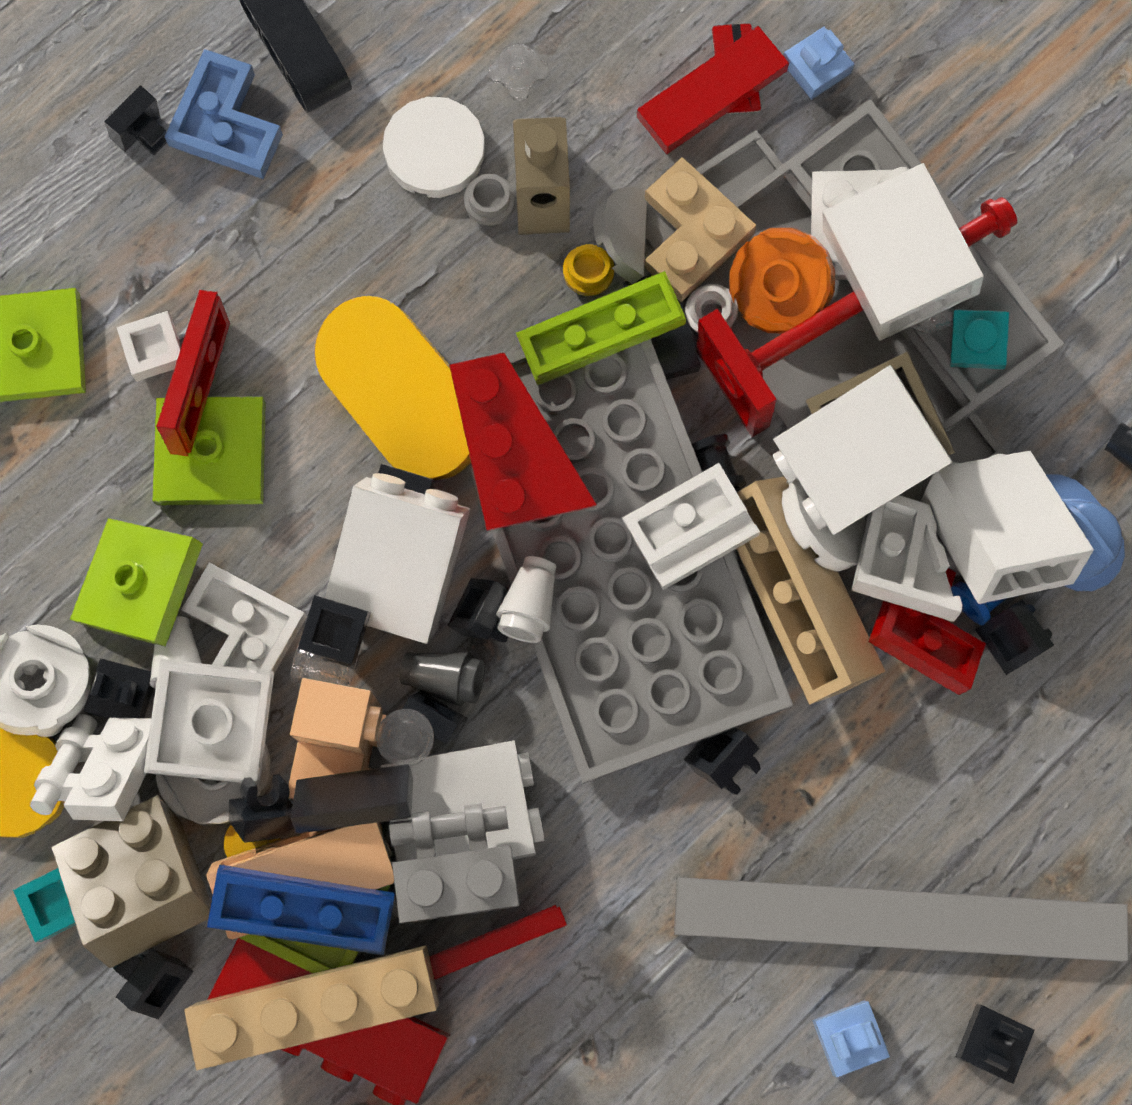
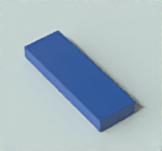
M219 865L207 927L384 955L394 893Z

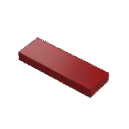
M757 26L639 107L636 117L667 155L786 73L789 62L763 30Z
M199 290L156 425L169 453L173 455L188 456L192 451L230 326L229 318L218 292Z
M551 906L429 956L434 980L567 926L560 906Z

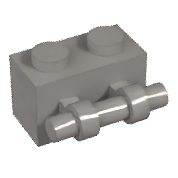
M482 803L465 805L464 812L431 816L430 811L412 813L411 820L389 823L392 846L415 843L417 859L392 862L399 923L406 924L520 906L511 845L488 848L486 832L509 829L506 806L483 809ZM468 835L470 851L436 856L434 840Z

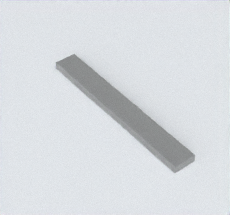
M677 877L674 935L1128 962V904Z

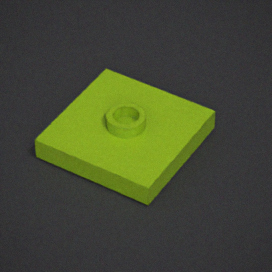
M76 288L1 295L0 402L86 393L81 296Z
M263 396L208 397L192 451L188 456L169 453L156 427L165 398H156L152 499L156 505L263 504L266 402Z
M108 518L70 620L84 626L166 647L203 543L190 536Z

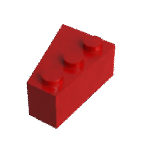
M504 352L449 365L487 531L597 506Z

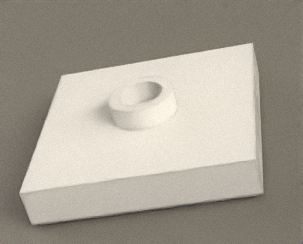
M160 659L144 773L242 783L244 778L251 777L256 785H260L274 672Z

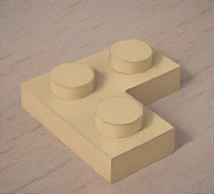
M683 157L645 190V200L677 229L645 259V269L653 276L665 271L680 302L685 300L755 234L756 224Z

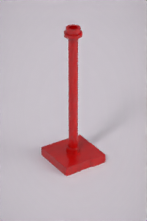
M1005 198L988 199L980 206L982 215L963 225L959 230L968 247L991 233L998 238H1003L1010 234L1011 228L1017 225V216L1013 207ZM853 291L753 352H750L748 349L744 350L717 308L698 321L699 339L697 340V353L750 436L754 437L770 427L777 400L764 381L762 371L863 311V308Z

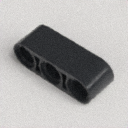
M239 0L250 23L306 113L352 90L351 82L341 61L303 0Z

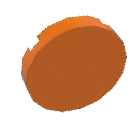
M769 228L758 233L759 235L754 236L750 242L747 241L737 251L730 269L729 292L733 303L736 298L738 309L749 325L766 333L783 334L829 306L835 293V268L828 250L814 236L796 228Z

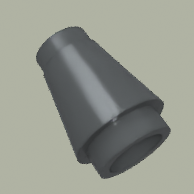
M407 652L403 657L400 667V683L457 706H462L464 702L475 704L481 694L485 664L483 660L474 659L471 652L417 654Z

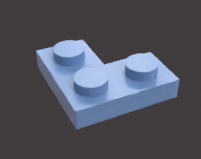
M204 49L165 134L168 146L264 179L283 134L279 125L239 112L255 76L252 65Z

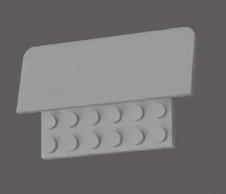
M869 99L784 164L778 159L758 131L755 130L696 168V170L756 224L755 234L748 240L750 242L754 236L759 235L758 233L769 228H796L811 235L812 172L894 170L899 167L911 169L922 163L873 101ZM931 176L957 227L960 228L967 224L968 221ZM648 203L645 238L652 248L656 250L677 229ZM981 239L969 247L984 275L980 294L879 341L863 310L762 372L764 381L777 399L774 410L787 428L790 429L812 415L806 403L807 399L908 352L955 450V453L949 455L953 462L964 463L986 459L996 454H1007L975 411L1062 349L1064 342ZM737 251L697 288L706 284H718L729 289L730 269ZM835 280V293L829 306L854 291L848 280ZM709 304L704 308L703 316L717 308L721 313L722 307L718 304ZM739 309L737 320L731 328L744 350L748 349L750 352L781 335L766 333L749 325L742 317L743 314ZM954 310L1009 312L1007 365L1005 369L950 367ZM932 475L901 493L900 496L921 501ZM868 514L864 516L866 522H867Z

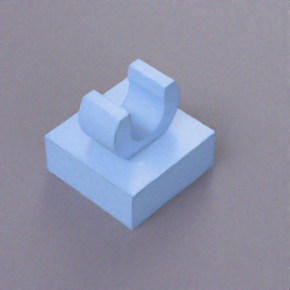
M825 26L783 54L789 62V73L811 100L849 76L854 67V62L843 50L844 45L832 30H827Z
M864 1000L812 1020L831 1072L835 1077L845 1075L890 1057L869 1001Z

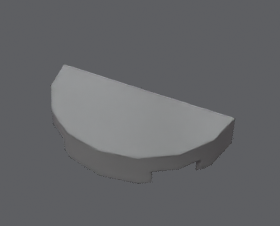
M633 186L615 190L597 206L593 219L595 240L598 247L604 244L608 255L617 264L612 269L631 284H634L644 276L647 213L645 190Z

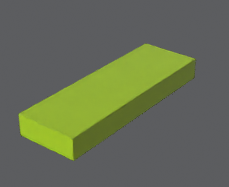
M663 271L516 332V335L538 386L686 324V318L667 274Z

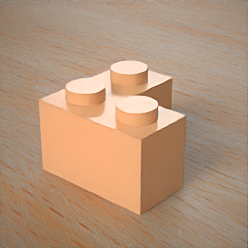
M302 678L290 736L298 741L288 784L290 800H294L296 780L370 769L368 767L373 746L382 747L388 721V715L382 714L381 704L370 690Z

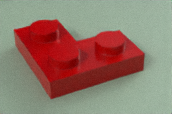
M948 568L946 575L951 588L956 572ZM884 600L868 641L958 695L971 690L986 643L943 618Z

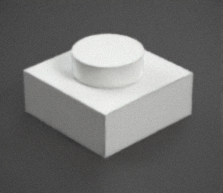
M168 311L116 327L131 375L136 382L174 370L181 345Z

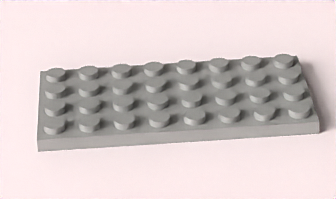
M651 339L538 386L522 348L506 354L597 504L593 508L492 531L511 585L527 556L540 557L556 565L550 630L543 632L540 642L532 644L582 783H589L793 707L734 552L731 551L663 590L623 522L622 518L702 473ZM470 463L468 466L476 485L472 464Z

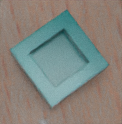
M954 310L950 367L1005 369L1007 365L1009 312Z
M58 868L13 890L35 942H43L76 925Z

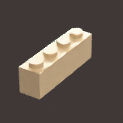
M784 476L759 480L737 492L749 516L760 531L758 537L738 547L737 551L810 705L844 693L886 671L874 646L868 642V633L839 573L816 563L814 559L818 558L819 555L811 547L804 550L794 539L786 523L782 507L783 491L789 488V484L786 483L787 479Z
M427 945L200 1001L185 1008L184 1012L197 1071L436 1011L440 1002Z

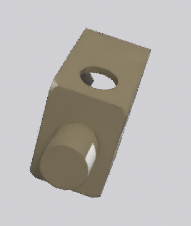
M548 117L513 120L518 235L569 233L570 178L566 118ZM549 193L553 201L539 204L533 202L532 199L536 194Z

